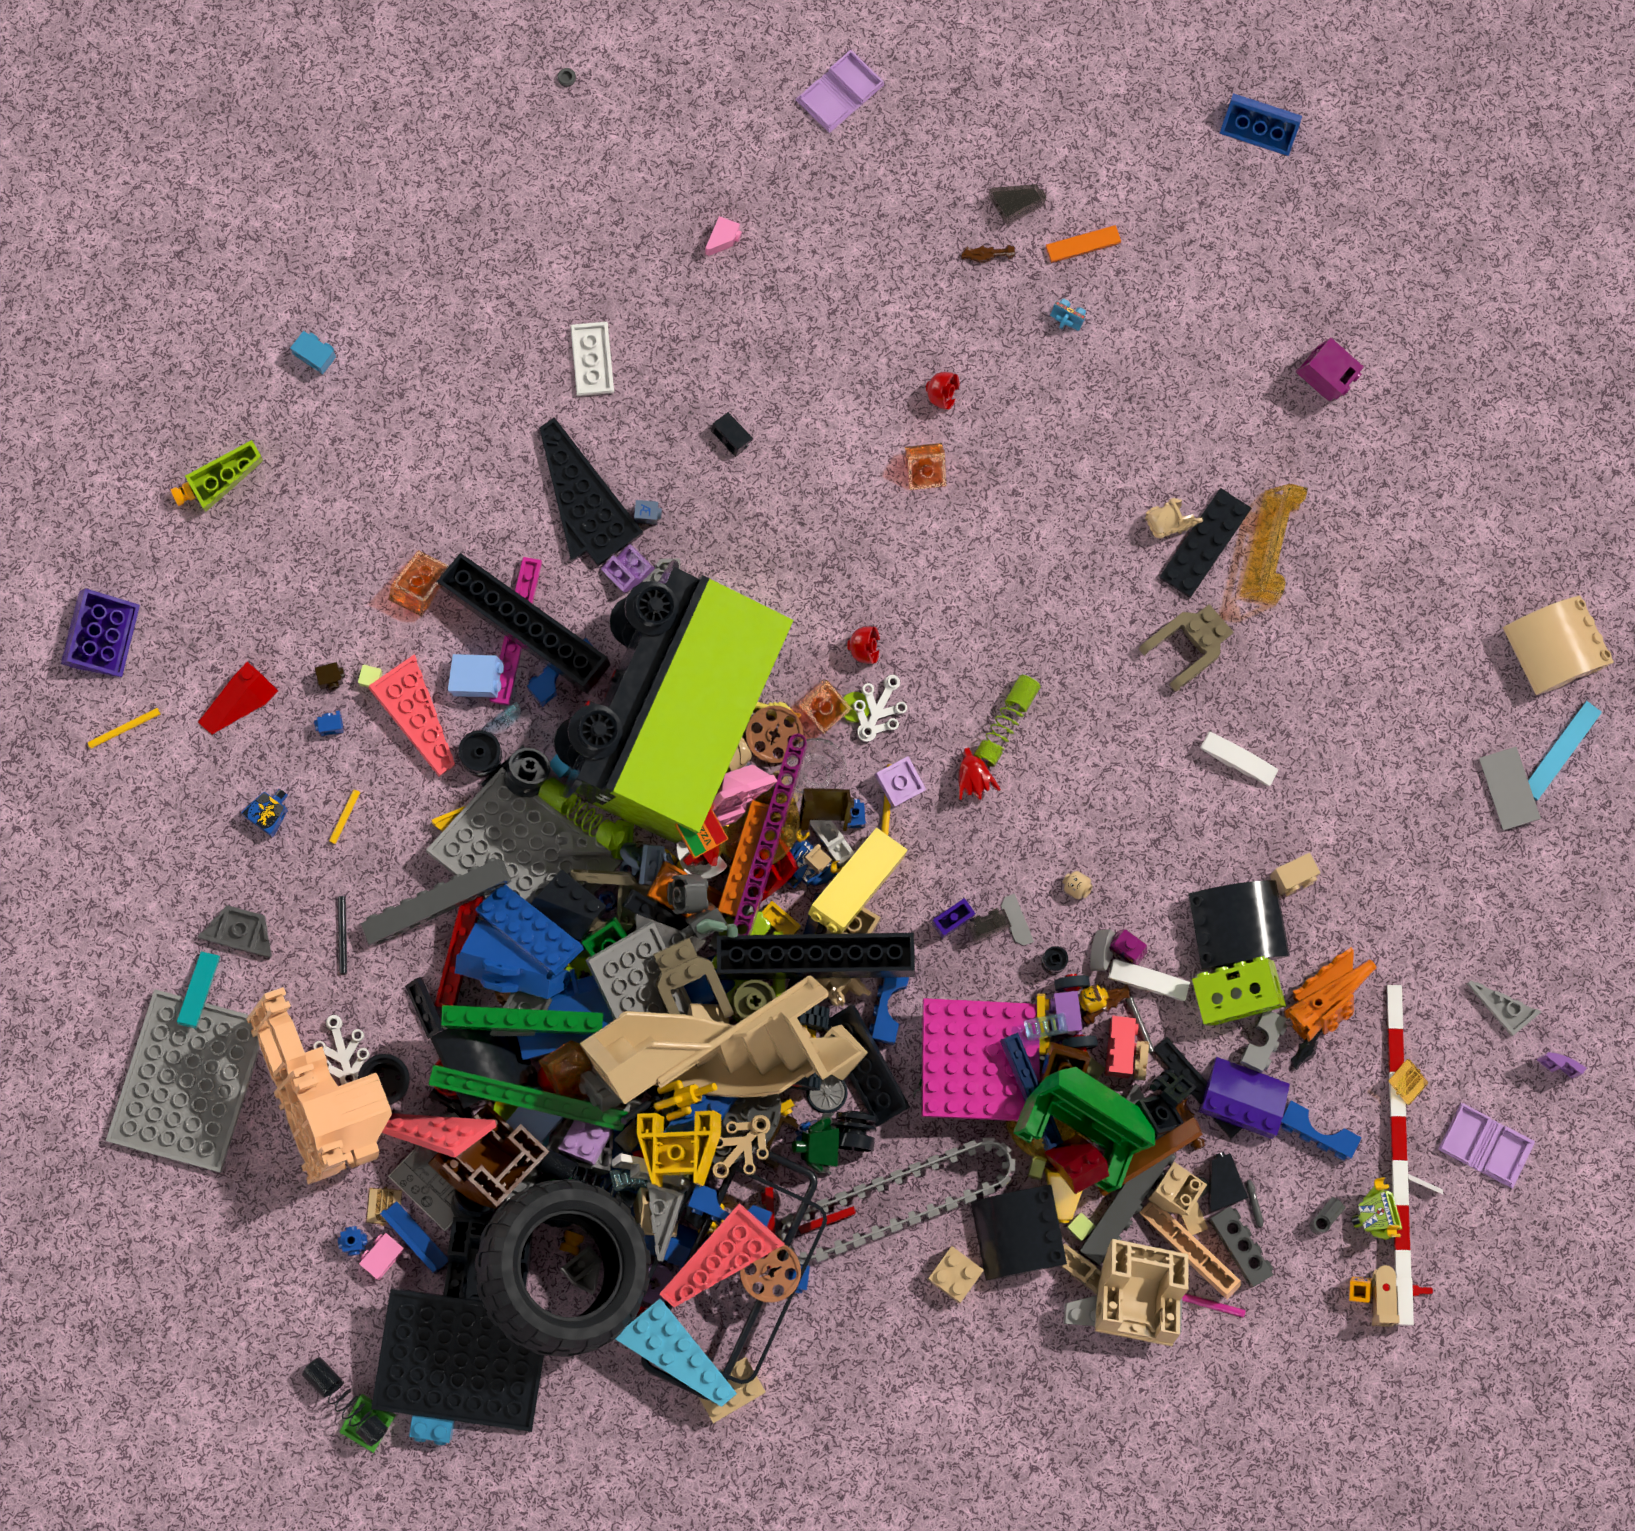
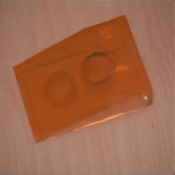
M418 550L392 583L388 600L422 617L440 589L436 581L449 565Z
M570 1040L539 1060L556 1094L584 1100L588 1097L587 1094H582L579 1089L580 1076L584 1072L591 1071L592 1068L579 1043Z

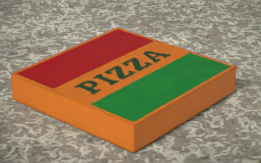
M711 807L699 833L674 824L693 859L728 840Z

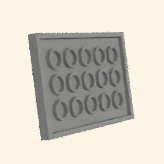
M654 922L646 924L586 959L614 1020L619 1018V1015L625 1011L668 1013L655 985L661 971L653 954L666 947ZM684 986L671 989L670 992L680 1014L687 1015L689 1005L692 1003Z

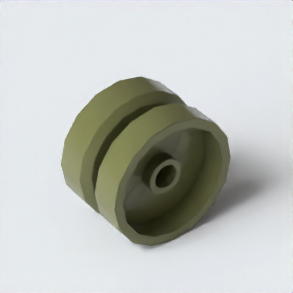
M749 980L733 990L730 997V1005L734 1016L738 1021H742L775 999L776 995L767 983L761 980ZM753 999L755 1001V1005L750 1004V1000Z

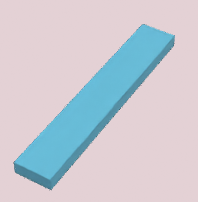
M1588 701L1583 704L1529 778L1528 782L1534 800H1539L1602 713V711Z

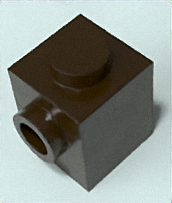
M337 662L315 667L321 690L326 688L328 690L338 689L339 685L343 684L342 679L346 678L343 667H339Z

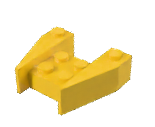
M714 1110L695 1111L694 1131L664 1133L663 1116L658 1113L637 1114V1136L652 1185L663 1188V1175L694 1174L693 1183L704 1186L721 1136V1114Z

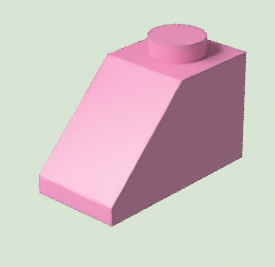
M719 216L705 248L706 255H713L733 247L735 241L739 242L742 234L740 224Z

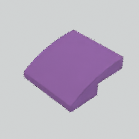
M628 544L618 557L613 555L601 568L624 593L641 583L655 569L631 544Z
M1548 1052L1537 1059L1551 1072L1560 1069L1572 1079L1582 1075L1587 1069L1577 1061L1557 1053Z

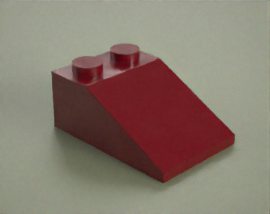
M1079 1134L1044 1152L1045 1156L1074 1194L1109 1176L1105 1158L1096 1147Z

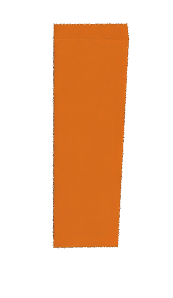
M1116 225L1046 244V249L1051 263L1121 244V239Z

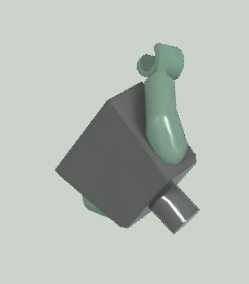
M709 902L706 910L694 913L686 918L688 926L679 931L683 939L691 938L695 935L701 940L715 931L723 932V930H727L728 937L738 936L737 926L735 924L726 925L725 917L721 915L718 908L711 902Z

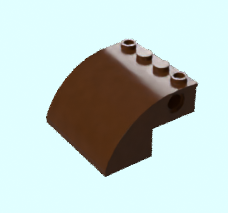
M486 1104L472 1119L495 1120L497 1127L454 1158L438 1152L428 1164L451 1186L469 1199L486 1207L497 1208L549 1151L522 1124L514 1130L496 1111Z

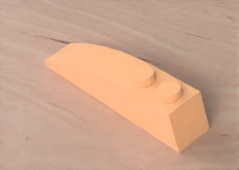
M1150 1201L1139 1212L1177 1252L1188 1254V1263L1227 1300L1241 1286V1280L1167 1211L1162 1210Z

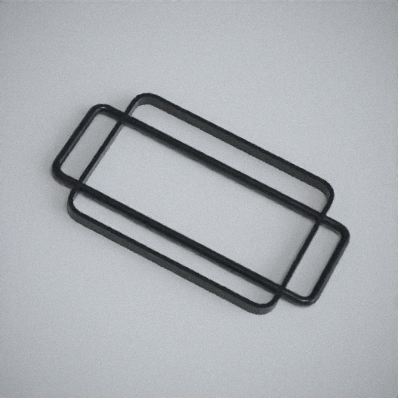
M761 1150L759 1155L765 1157L766 1151ZM768 1150L769 1156L767 1159L806 1176L810 1180L804 1197H801L757 1175H746L744 1170L739 1168L740 1162L733 1163L729 1168L728 1176L724 1178L717 1193L719 1205H721L736 1171L801 1201L783 1241L786 1246L790 1247L809 1205L821 1212L823 1216L822 1225L801 1268V1281L827 1223V1215L824 1209L811 1201L818 1184L815 1173ZM694 1177L685 1194L675 1227L696 1185L693 1183ZM707 1214L684 1265L702 1246L713 1222L710 1219L711 1215ZM780 1250L777 1258L783 1261L787 1251ZM657 1256L648 1274L650 1280L659 1263ZM780 1267L771 1268L768 1275L771 1278L774 1277V1272L780 1269ZM764 1285L762 1286L759 1294H761L764 1291ZM797 1288L788 1297L754 1373L748 1379L741 1380L731 1376V1373L764 1303L756 1299L724 1371H720L727 1381L729 1379L739 1384H746L756 1378ZM666 1302V1306L671 1311L673 1306ZM641 1357V1364L648 1373L702 1399L710 1400L671 1374L652 1366L649 1360Z

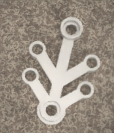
M889 675L885 678V689L877 705L873 696V685L867 683L862 687L861 691L866 697L871 713L868 721L864 713L865 702L862 700L854 702L853 709L857 712L860 722L857 734L862 741L869 742L875 738L876 733L898 728L899 722L895 718L889 719L887 723L875 725L879 718L896 713L902 714L907 710V705L904 702H899L895 706L883 709L892 691L896 690L900 685V680L896 675ZM890 679H894L896 684L891 685ZM866 686L870 687V693L865 691ZM861 703L862 709H858L856 704ZM898 705H902L904 710L900 711ZM890 721L895 722L894 728L890 726ZM866 728L870 730V735L865 734L864 730Z
M337 1015L329 1016L326 1020V1026L333 1033L338 1052L327 1047L322 1041H317L314 1044V1049H317V1045L323 1044L325 1055L341 1063L343 1071L332 1066L327 1060L329 1073L340 1078V1083L343 1085L349 1083L346 1081L349 1075L353 1076L352 1081L358 1079V1072L364 1061L369 1058L370 1053L366 1048L359 1049L357 1052L358 1058L351 1068L349 1060L359 1042L364 1039V1033L359 1029L352 1032V1040L345 1049L340 1031L342 1020ZM333 1019L337 1020V1024L335 1026L330 1025V1022ZM357 1032L361 1033V1038L355 1039ZM362 1051L367 1052V1055L364 1058L360 1057V1053Z

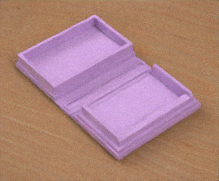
M850 50L832 65L826 74L799 95L796 101L830 133L882 88L884 83L880 77Z
M1460 1103L1438 1150L1513 1189L1535 1141L1492 1120L1490 1117L1464 1103Z

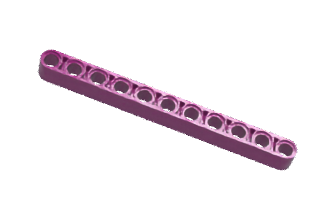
M793 734L789 739L734 921L737 929L740 925L747 926V932L744 935H751L806 754L808 744L802 734ZM797 739L803 740V746L800 748L793 746L794 741ZM790 758H797L798 763L796 766L790 767L788 760ZM785 776L792 777L791 784H782L783 778ZM781 794L787 796V800L783 804H779L776 801L777 797ZM774 813L781 814L779 822L771 821V816ZM774 832L776 834L775 839L767 841L765 839L766 834ZM764 850L770 852V856L766 860L760 859V853ZM757 869L764 870L762 878H755L754 873ZM753 887L759 890L756 897L749 896V890ZM747 906L753 908V913L750 916L743 915V909Z

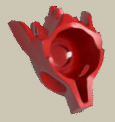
M969 747L964 748L963 761L958 772L959 800H962L963 791L967 796L973 793L978 800H981L984 789L987 792L990 790L989 784L995 790L1000 791L998 783L989 772L984 761L973 756Z

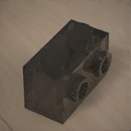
M998 908L989 911L985 917L981 918L979 915L970 919V923L967 925L974 944L1004 933L1012 927L1005 909L999 910Z

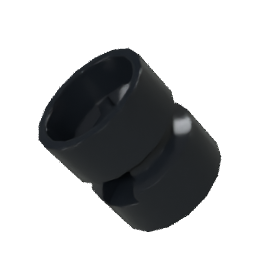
M1059 946L1048 948L1041 959L1043 970L1051 975L1061 973L1067 966L1068 954Z

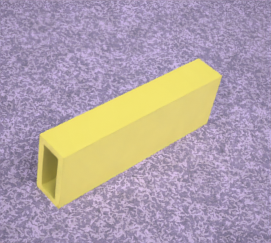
M876 828L815 900L808 914L814 921L820 922L827 927L831 933L842 934L901 863L907 849Z

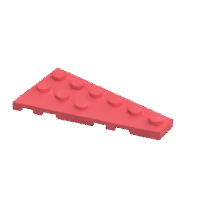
M414 654L370 684L368 688L440 777L453 768L455 762L448 743H446L437 713Z
M392 1113L382 1133L455 1158L497 1126L495 1120Z
M739 1203L659 1295L675 1308L698 1293L710 1288L775 1249L780 1248L785 1243Z

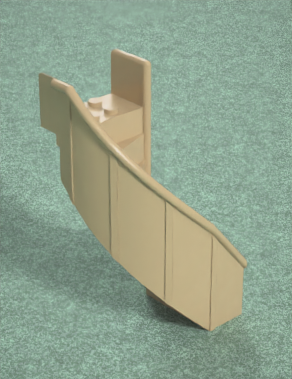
M807 976L736 1025L685 1014L625 1011L619 1015V1018L580 1043L597 1073L624 1104L653 1085L662 1088L676 1080L682 1081L684 1087L696 1084L700 1088L716 1083V1091L704 1094L709 1096L764 1097L779 1094L802 1078H807L813 1073H816L824 1080L861 1054V1051L846 1037L810 1038L811 1035L808 1030L800 1024L797 1017L829 995L828 991L812 976Z

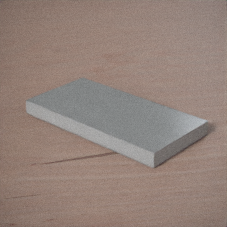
M1517 747L1479 758L1503 831L1540 820L1541 818Z

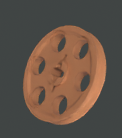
M767 706L757 711L751 717L746 729V740L750 750L759 759L770 763L783 762L788 745V737L793 734L804 735L803 727L797 715L788 708ZM769 710H774L777 713V718L774 721H769L766 718V713ZM789 716L795 720V725L790 728L784 725V719ZM758 722L762 725L760 733L752 732L751 726L753 723ZM777 724H779L778 733L780 737H776L772 745H770L772 736L769 733L774 731ZM798 739V744L794 747L800 748L803 740ZM762 741L765 743L766 748L763 752L755 750L756 742ZM775 748H781L784 751L782 758L776 759L773 756Z
M785 1244L770 1252L765 1259L760 1258L754 1261L753 1264L756 1266L755 1274L748 1275L745 1272V1268L740 1270L741 1281L746 1291L754 1298L770 1303L789 1297L797 1288L801 1277L800 1262L792 1249ZM786 1250L789 1254L788 1259L780 1261L777 1258L778 1251ZM768 1266H771V1268L782 1267L774 1272V1277L772 1278L770 1275L760 1277V1275L767 1271ZM789 1268L796 1271L797 1275L793 1280H788L785 1277V1271ZM756 1282H761L764 1285V1291L761 1294H756L753 1291V1285ZM775 1285L783 1286L784 1293L782 1296L777 1297L773 1294L772 1290Z

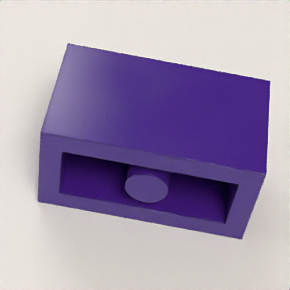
M963 898L934 918L931 924L941 938L944 939L973 919L976 913L966 899Z

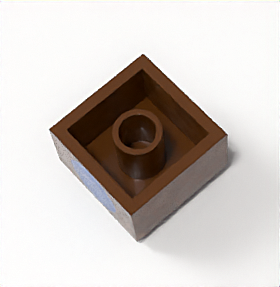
M1050 1042L1040 1072V1083L1047 1076L1055 1072L1077 1067L1086 1073L1091 1059L1088 1052Z

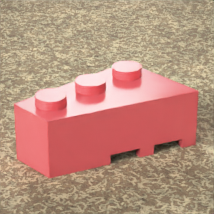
M1112 1016L1110 1018L1105 1076L1128 1079L1134 1073L1135 1063H1133V1057L1136 1054L1137 1046L1134 1040L1138 1034V1024H1135L1136 1018Z

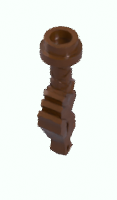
M982 245L979 248L971 249L967 246L964 252H962L961 258H970V260L979 263H986L991 259L993 260L996 256L1006 255L1008 259L1015 257V247L1007 245V247L1002 249H994L993 247L986 248Z
M1125 984L1121 989L1107 990L1109 998L1106 999V1007L1094 1013L1083 1012L1081 1016L1083 1021L1087 1025L1093 1024L1095 1017L1103 1011L1108 1012L1110 1008H1117L1118 1003L1122 999H1130L1129 986Z
M1187 1098L1176 1107L1184 1123L1195 1115L1187 1107ZM1197 1138L1190 1145L1196 1151L1205 1147L1204 1138Z

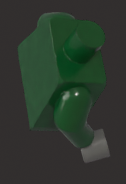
M824 1113L820 1120L812 1124L808 1130L802 1132L801 1141H793L792 1151L794 1153H801V1159L805 1160L807 1166L817 1173L831 1174L829 1171L830 1166H838L839 1128L829 1126L835 1125V1121L831 1120L834 1113Z

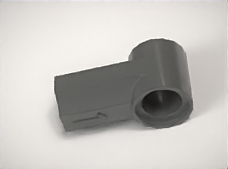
M1331 1197L1315 1218L1311 1220V1231L1317 1235L1328 1231L1334 1221L1345 1210L1346 1207L1343 1203ZM1317 1220H1321L1324 1223L1323 1230L1316 1226Z

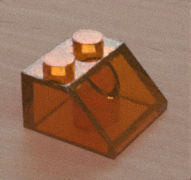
M942 443L905 447L909 490L947 486L945 451Z
M825 679L821 680L795 704L822 734H825L852 710L830 682Z

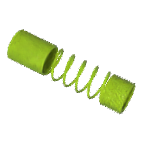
M1023 674L1018 677L1005 700L1007 707L1000 708L1003 716L995 717L997 724L990 725L993 733L985 734L988 741L982 740L974 753V756L980 759L983 757L989 761L987 762L988 766L995 767L1003 754L1004 748L991 742L987 734L999 736L1003 741L1009 742L1007 738L996 734L992 726L1005 728L1007 732L1014 734L1012 730L1002 726L997 721V717L1008 719L1012 724L1019 726L1016 721L1006 717L1001 710L1008 709L1016 712V715L1024 717L1020 712H1027L1041 688V685L1036 680ZM1014 702L1019 704L1021 708L1018 710L1020 712L1011 709L1008 705L1012 706Z
M550 778L541 786L539 797L562 815H567L569 820H574L575 825L581 826L584 832L589 831V836L596 837V841L609 851L614 850L621 844L625 832L609 819L602 822L595 836L591 835L590 831L601 822L603 818L602 813L595 816L589 826V830L583 829V825L594 816L595 808L590 809L585 814L582 824L576 823V819L581 817L587 810V802L578 808L574 819L569 818L568 814L572 813L579 806L581 798L577 797L575 793L569 798L563 797L565 785L557 779ZM577 799H579V802L576 805V807L572 811H570L574 807ZM587 804L585 810L576 818L581 807ZM594 810L592 816L583 823L588 813ZM601 815L599 822L591 828L594 820Z

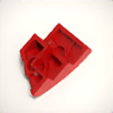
M783 839L779 840L761 902L780 889L799 868ZM770 852L760 853V859L766 860L770 856ZM757 869L754 873L755 878H762L764 870ZM753 887V896L756 897L759 890Z

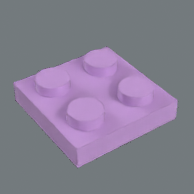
M908 756L874 774L892 808L926 790Z
M574 1120L558 1149L561 1153L595 1165L613 1131L611 1128Z

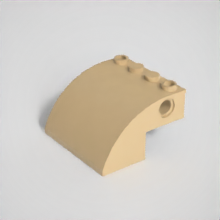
M1580 595L1541 608L1503 627L1536 695L1558 689L1576 678L1596 673L1614 663L1612 655L1606 648L1603 637L1598 632L1595 621L1590 616L1586 603Z
M1112 1239L1104 1259L1099 1280L1095 1331L1173 1346V1343L1180 1335V1300L1188 1291V1254Z

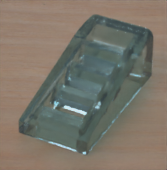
M515 702L509 705L499 717L508 727L522 715L519 704Z
M1064 1013L1024 1021L1029 1041L1068 1033ZM1055 1019H1059L1061 1028L1057 1030ZM1047 1021H1051L1053 1031H1049ZM1042 1022L1045 1031L1041 1033L1040 1023ZM1034 1024L1037 1034H1033L1032 1025Z
M628 1169L610 1172L615 1191H639L640 1187L647 1188L648 1180L631 1178L630 1170Z

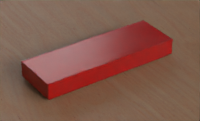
M854 1206L827 1215L826 1225L854 1216L856 1214ZM823 1217L799 1225V1233L804 1234L820 1228Z

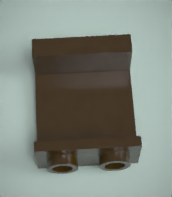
M804 788L799 811L800 829L808 830L810 820L841 821L842 830L847 831L848 823H851L852 818L850 810L854 809V797H851L850 789Z
M786 1115V1117L781 1116L773 1136L766 1145V1149L770 1151L782 1125L797 1131L799 1128L797 1120L789 1115ZM769 1159L760 1160L761 1163L777 1171L780 1167V1164Z

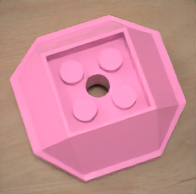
M753 764L726 773L711 805L721 826L736 822L751 805L752 800L755 801L777 782L773 774L769 775Z

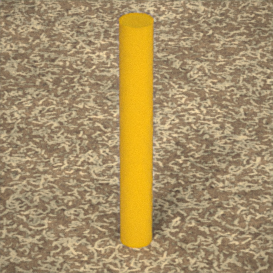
M353 789L329 842L336 845L360 795L359 791Z

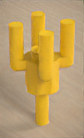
M676 1080L662 1088H657L659 1094L675 1090L673 1097L655 1103L654 1107L658 1111L675 1104L681 1108L680 1110L666 1115L668 1121L690 1115L692 1112L690 1105L700 1102L702 1095L716 1091L717 1085L716 1083H711L699 1088L698 1085L692 1084L684 1087L682 1081Z

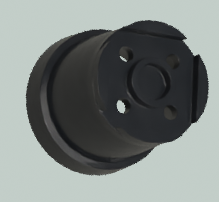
M378 1054L369 1058L360 1068L358 1079L377 1073L389 1105L397 1103L406 1095L410 1084V1076L406 1065L398 1057L391 1054ZM397 1075H400L399 1080L396 1079Z

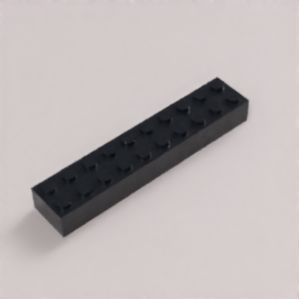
M459 553L436 581L442 591L586 694L589 693L611 665L607 656L462 553Z
M914 933L717 936V976L719 980L804 979L807 976H812L814 979L915 977Z

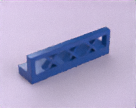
M397 1201L390 1208L380 1213L434 1274L448 1263L447 1256Z

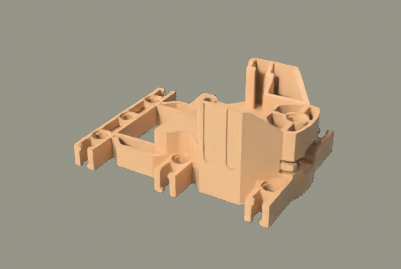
M283 987L265 993L246 1020L248 1024H252V1036H258L259 1046L271 1078L277 1086L274 1095L281 1101L279 1105L280 1111L285 1109L287 1121L299 1153L305 1161L301 1167L303 1171H307L308 1177L306 1180L309 1185L340 1173L341 1170L346 1169L345 1162H347L348 1167L354 1168L376 1160L379 1156L376 1142L392 1112L377 1073L338 1086L329 1073L323 1048L319 1047L304 1052L293 1020L287 1012L291 1005L289 1001L285 1002L283 996L286 992Z

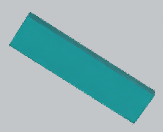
M200 952L177 1019L178 1025L197 1029L220 961L219 955Z

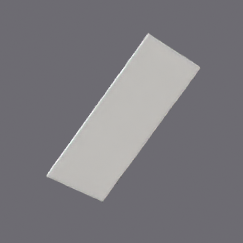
M1408 1174V1179L1443 1194V1189Z

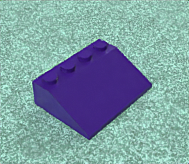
M87 588L79 591L61 664L80 670L122 677L140 605Z
M1216 1057L1198 1112L1273 1139L1277 1136L1281 1125L1290 1084Z

